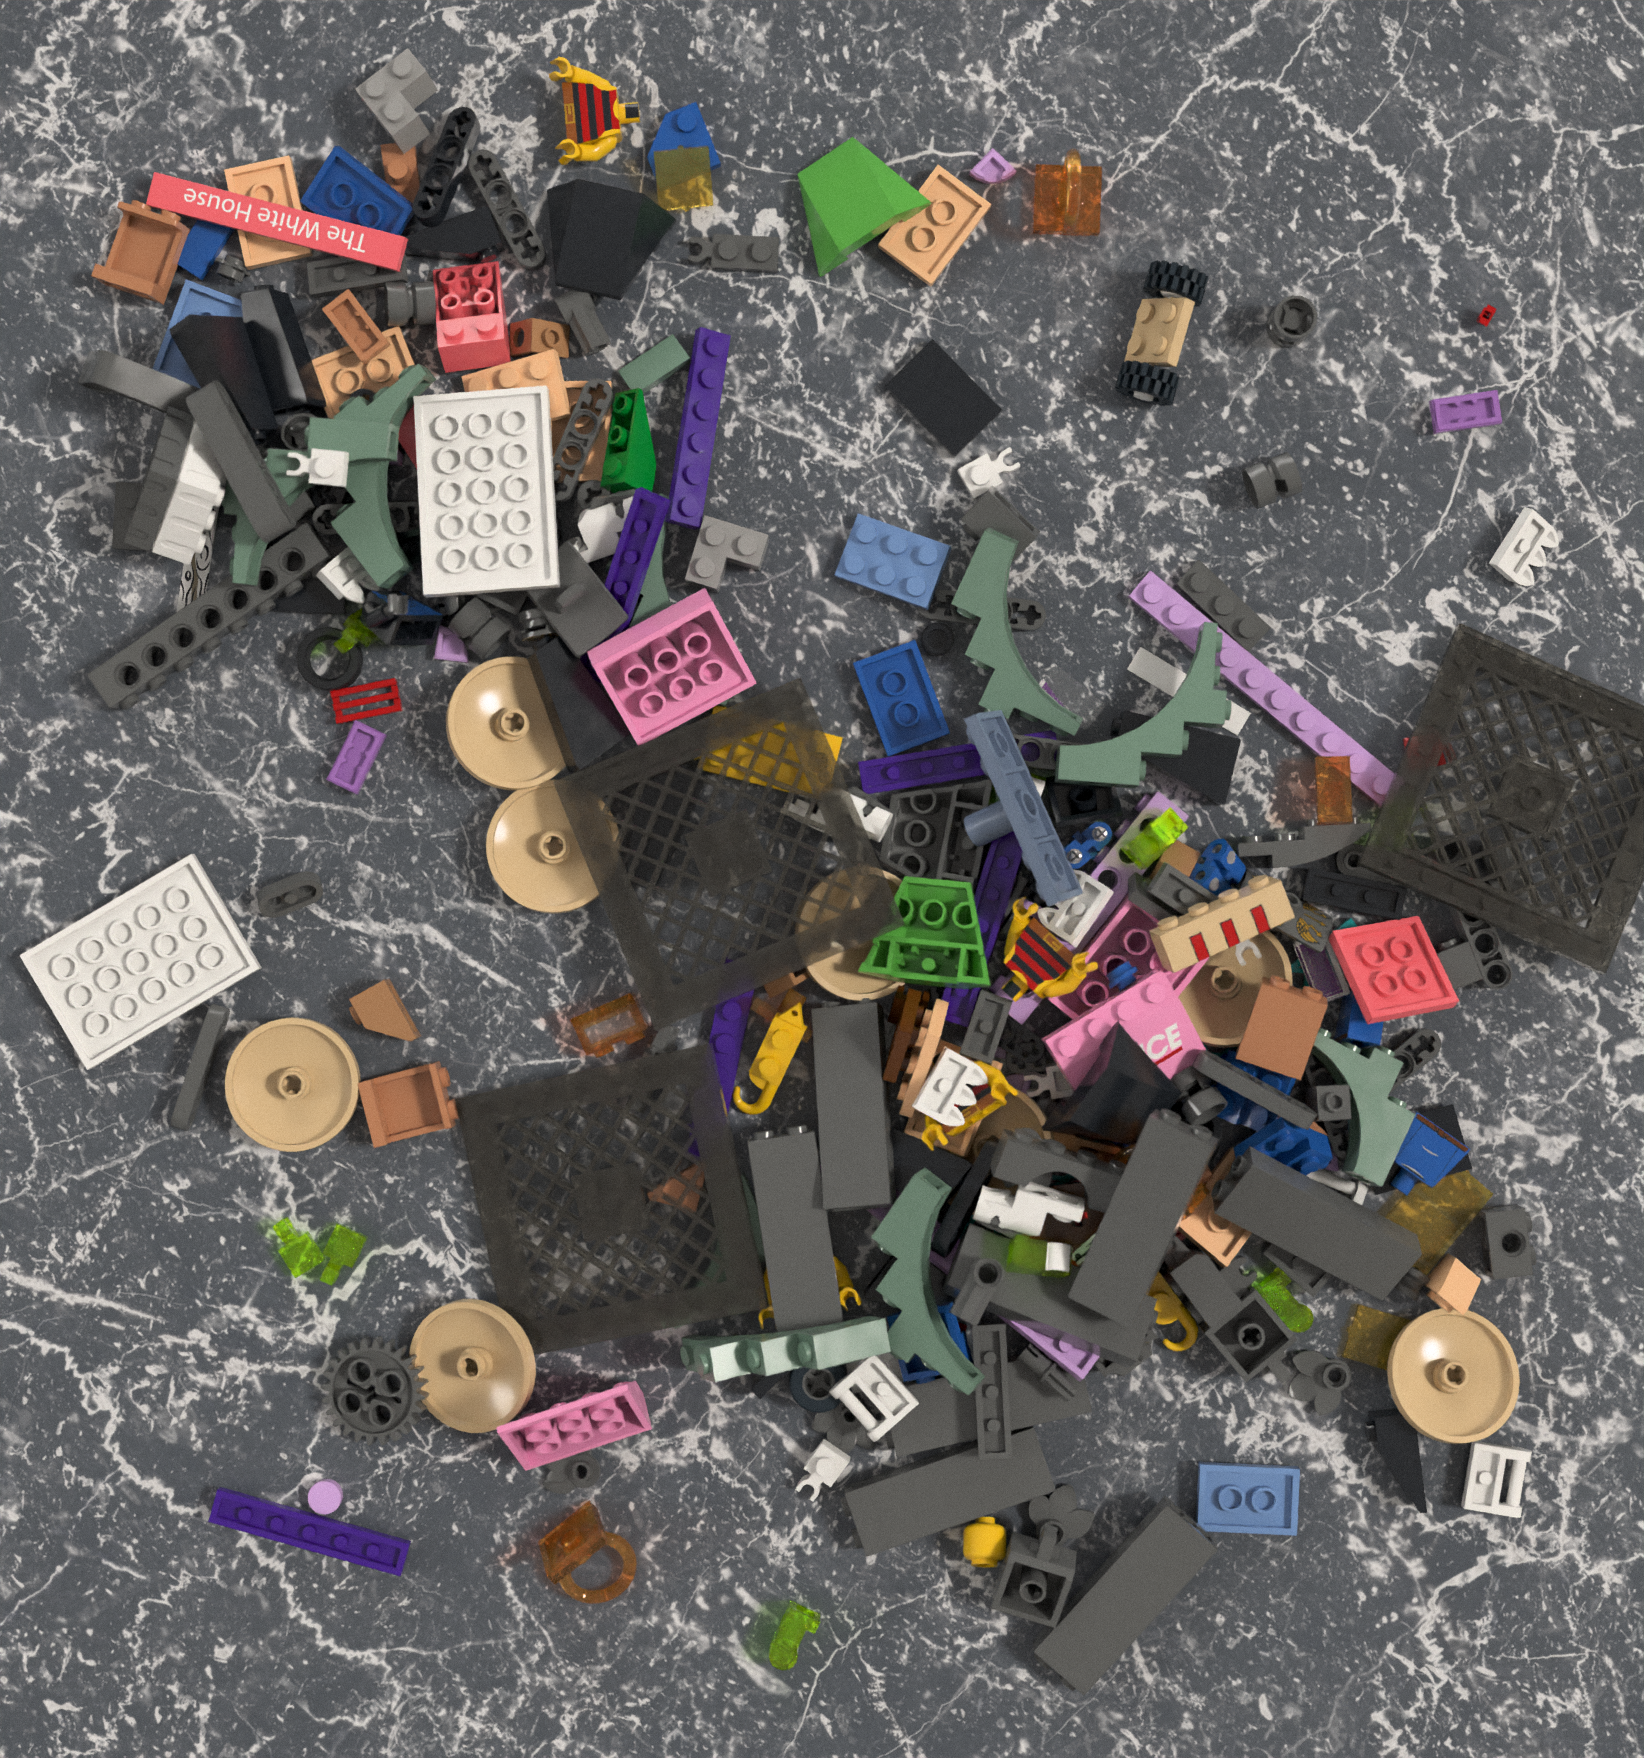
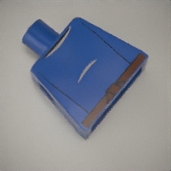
M1347 990V996L1342 997L1334 1041L1340 1044L1343 1041L1348 1042L1360 1050L1362 1048L1379 1046L1381 1044L1383 1022L1367 1024L1352 990Z
M1412 1111L1416 1115L1394 1160V1164L1399 1166L1401 1170L1390 1184L1406 1196L1418 1180L1427 1187L1433 1188L1470 1151L1467 1146L1416 1111Z

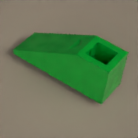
M640 388L615 393L600 487L612 493L631 489L636 490L640 487L652 492L656 472V459L643 391Z

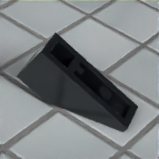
M488 205L441 222L437 226L428 227L404 236L408 239L405 254L409 256L469 262L480 260L482 263L495 260L500 256V252L505 251Z
M1398 1408L1368 1411L1369 1422L1364 1423L1367 1441L1372 1442V1445L1412 1505L1420 1513H1427L1417 1430L1405 1420Z

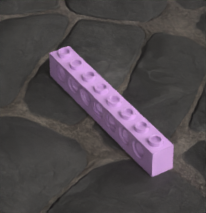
M1159 791L1154 792L1151 796L1146 793L1134 807L1138 813L1130 822L1125 819L1113 833L1117 839L1110 848L1104 846L1093 860L1097 864L1088 875L1098 881L1099 874L1102 871L1108 870L1112 872L1115 877V883L1110 889L1114 893L1079 945L1075 948L1068 942L1061 941L1056 934L1048 930L1074 955L1082 951L1127 895L1128 879L1135 872L1142 876L1166 846L1156 834L1150 838L1143 836L1140 832L1141 822L1146 818L1154 820L1165 811L1181 827L1189 817ZM1125 844L1131 845L1136 852L1135 859L1129 864L1122 862L1119 857V850ZM1010 971L1006 977L999 975L990 986L989 991L995 995L1013 1000L1001 988L1015 973ZM1030 989L1017 1002L1013 1000L1009 1015L1022 1025L1042 999Z

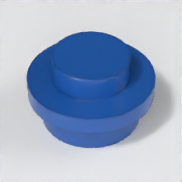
M1129 961L1111 971L1106 975L1110 982L1108 984L1109 988L1112 989L1117 986L1121 991L1135 982L1137 979L1133 974L1138 971L1137 967H1132Z

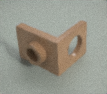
M536 318L511 323L510 356L516 357L529 353L538 354L554 349L558 352L559 358L566 359L569 357L570 326ZM523 329L524 341L519 347L517 342L518 334Z

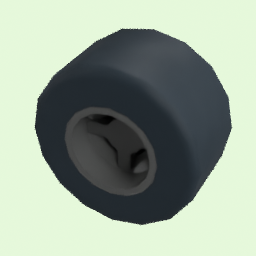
M840 1364L821 1370L805 1367L790 1370L789 1390L794 1401L801 1408L813 1413H825L836 1408L842 1401L839 1398L835 1399L829 1393V1390L848 1374L845 1364Z

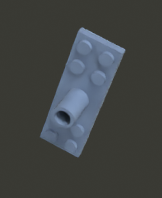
M1002 710L976 713L964 719L967 725L966 733L968 739L977 747L981 756V768L990 777L1000 799L965 817L964 825L971 841L976 846L981 847L1014 831L1023 850V862L1028 869L1032 870L1037 881V893L1046 902L1048 907L1083 894V890Z

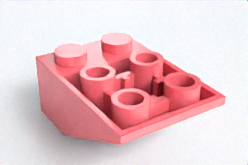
M494 261L434 269L433 282L436 301L437 343L445 373L493 367L511 362L499 262Z

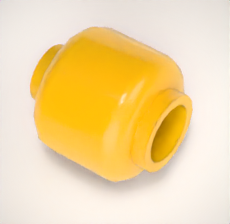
M979 1517L975 1519V1523L969 1524L964 1528L963 1555L967 1560L971 1561V1566L993 1568L998 1566V1562L1004 1560L1006 1555V1529L999 1524H995V1518Z

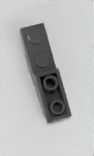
M1361 817L1340 818L1341 825H1328L1327 819L1307 820V826L1298 827L1299 840H1295V834L1275 835V841L1262 842V836H1243L1242 843L1233 844V850L1238 857L1267 855V869L1290 867L1327 857L1346 848L1371 830V823H1361Z

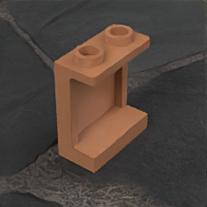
M132 200L130 205L119 201L117 208L123 212V217L106 265L95 264L91 276L106 286L164 305L190 229L180 222L181 217L170 211L162 210L158 214L152 212L151 207L142 202Z
M1271 975L1270 979L1262 977L1241 1043L1236 1049V1059L1301 1080L1328 1006L1327 998L1322 996L1323 992L1309 986H1304L1303 990L1290 986L1289 980L1275 975Z
M440 1061L357 1083L374 1148L441 1129L452 1128L456 1125L455 1119L459 1118L456 1101L449 1099L447 1087L451 1086L449 1073L446 1067L441 1068Z

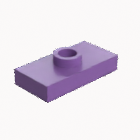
M1498 390L1432 399L1429 401L1434 434L1488 427L1502 423Z
M355 720L326 780L355 794H359L387 735Z

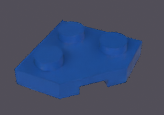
M696 102L665 114L648 153L647 160L660 191L721 167V162Z

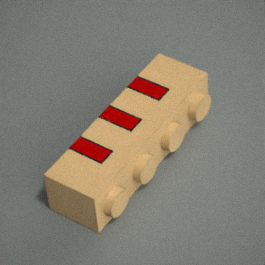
M1260 875L1249 880V885L1240 890L1234 888L1218 895L1219 899L1209 904L1207 902L1195 904L1188 908L1189 913L1178 918L1171 916L1157 923L1158 927L1150 930L1149 933L1163 968L1176 973L1295 918L1282 881L1267 875Z

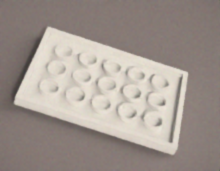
M547 386L413 396L423 595L428 598L559 588L549 388Z
M195 854L188 855L20 955L87 1070L96 1067L262 968Z

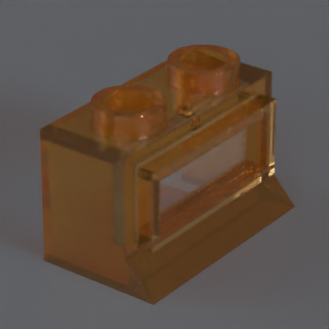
M633 991L570 1019L586 1056L594 1053L596 1058L614 1051L612 1044L623 1039L626 1045L644 1038L645 1036L642 1031L649 1028Z

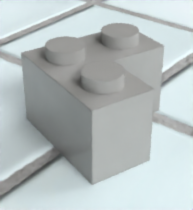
M407 48L355 88L366 107L403 154L430 135L414 109L438 91L427 71Z
M704 515L685 577L686 583L719 593L728 562L760 571L769 543V535Z

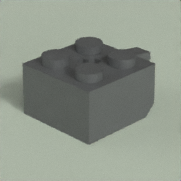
M1174 1236L1162 1263L1167 1271L1162 1276L1178 1297L1181 1294L1186 1296L1182 1303L1198 1324L1204 1320L1211 1328L1243 1303L1210 1258L1204 1255L1199 1247L1185 1246Z
M1250 1285L1248 1287L1249 1292L1239 1298L1243 1303L1211 1328L1205 1321L1199 1327L1246 1383L1260 1371L1264 1375L1271 1370L1283 1384L1292 1374L1283 1365L1281 1360L1286 1357L1284 1351L1296 1342L1297 1338L1258 1291ZM1246 1328L1251 1329L1254 1335L1251 1339L1244 1335L1243 1331Z
M1045 1524L1039 1540L1012 1532L1005 1558L1002 1560L994 1583L991 1609L1056 1628L1073 1581L1077 1551L1055 1545L1057 1527Z

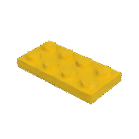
M716 705L713 707L698 769L822 801L826 792L830 790L843 738Z

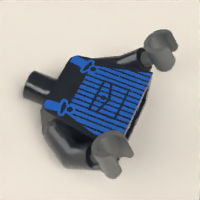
M366 589L363 592L364 603L362 604L360 620L363 625L387 645H433L441 621L447 619L448 615L459 613L465 606L464 595L444 596L445 605L440 603L429 607L402 591H373Z

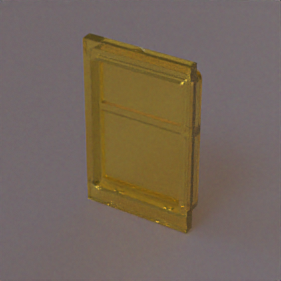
M1466 1170L1444 1176L1433 1188L1427 1187L1423 1183L1415 1184L1407 1196L1404 1194L1386 1214L1385 1218L1418 1235L1422 1255L1412 1267H1416L1424 1275H1427L1492 1197L1493 1193Z

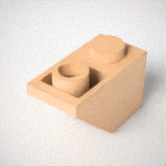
M1448 1253L1428 1276L1430 1281L1425 1286L1430 1291L1426 1295L1448 1313H1451L1454 1309L1464 1315L1470 1306L1481 1279L1456 1257Z

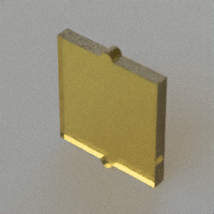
M679 145L677 149L653 151L657 197L660 207L665 211L683 209L685 212H688L690 208L714 206L708 146L684 148L682 145Z
M1358 1304L1352 1324L1347 1327L1349 1334L1342 1356L1387 1370L1392 1345L1400 1331L1412 1320Z

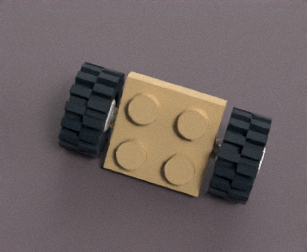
M1157 260L1150 263L1143 290L1146 294L1156 299H1142L1133 333L1128 342L1126 357L1121 364L1115 385L1118 393H1121L1123 396H1129L1133 400H1140L1143 403L1149 402L1151 405L1171 406L1173 404L1180 377L1176 373L1170 372L1168 369H1161L1160 367L1177 366L1193 307H1199L1203 300L1209 279L1205 273L1199 272L1195 268L1190 269L1187 265H1178L1176 262L1169 263L1168 261L1162 260L1160 262Z

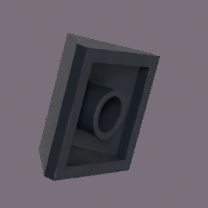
M1055 776L1044 778L1050 816L1054 828L1123 816L1116 787L1055 783Z

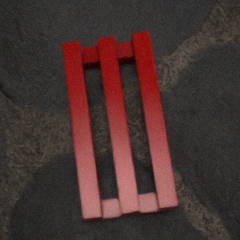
M396 678L330 691V696L333 700V710L336 714L335 720L338 725L403 711ZM391 687L392 691L346 702L340 701V697ZM394 700V705L343 715L344 709Z

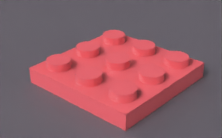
M1419 916L1335 930L1329 935V942L1367 1024L1454 1008L1459 1002Z

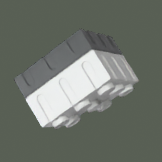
M170 406L168 407L124 543L147 551L152 549L153 553L190 565L194 553H202L207 535L202 534V532L211 530L216 512L211 509L220 507L226 489L222 485L225 486L227 482L225 474L192 414Z

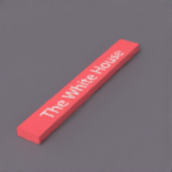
M156 172L153 174L146 205L155 209L167 210L178 215L400 272L408 241L403 236Z

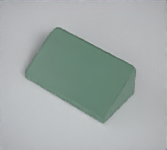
M672 334L618 370L630 390L640 388L643 394H645L690 364L691 359Z

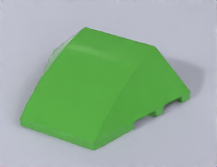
M854 137L797 174L820 277L848 260L847 255L900 220L905 222L932 204V202Z
M904 876L886 913L887 917L878 935H875L872 941L873 946L865 962H862L858 972L900 983L957 989L991 986L972 884L970 882Z

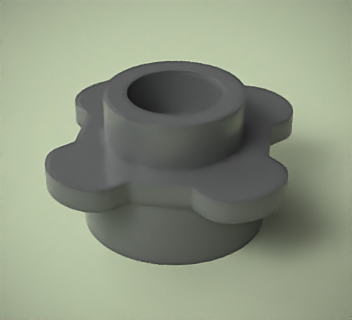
M226 255L225 260L217 257L214 260L219 263L216 274L225 279L242 283L244 276L250 277L251 275L244 268L245 263L235 257Z

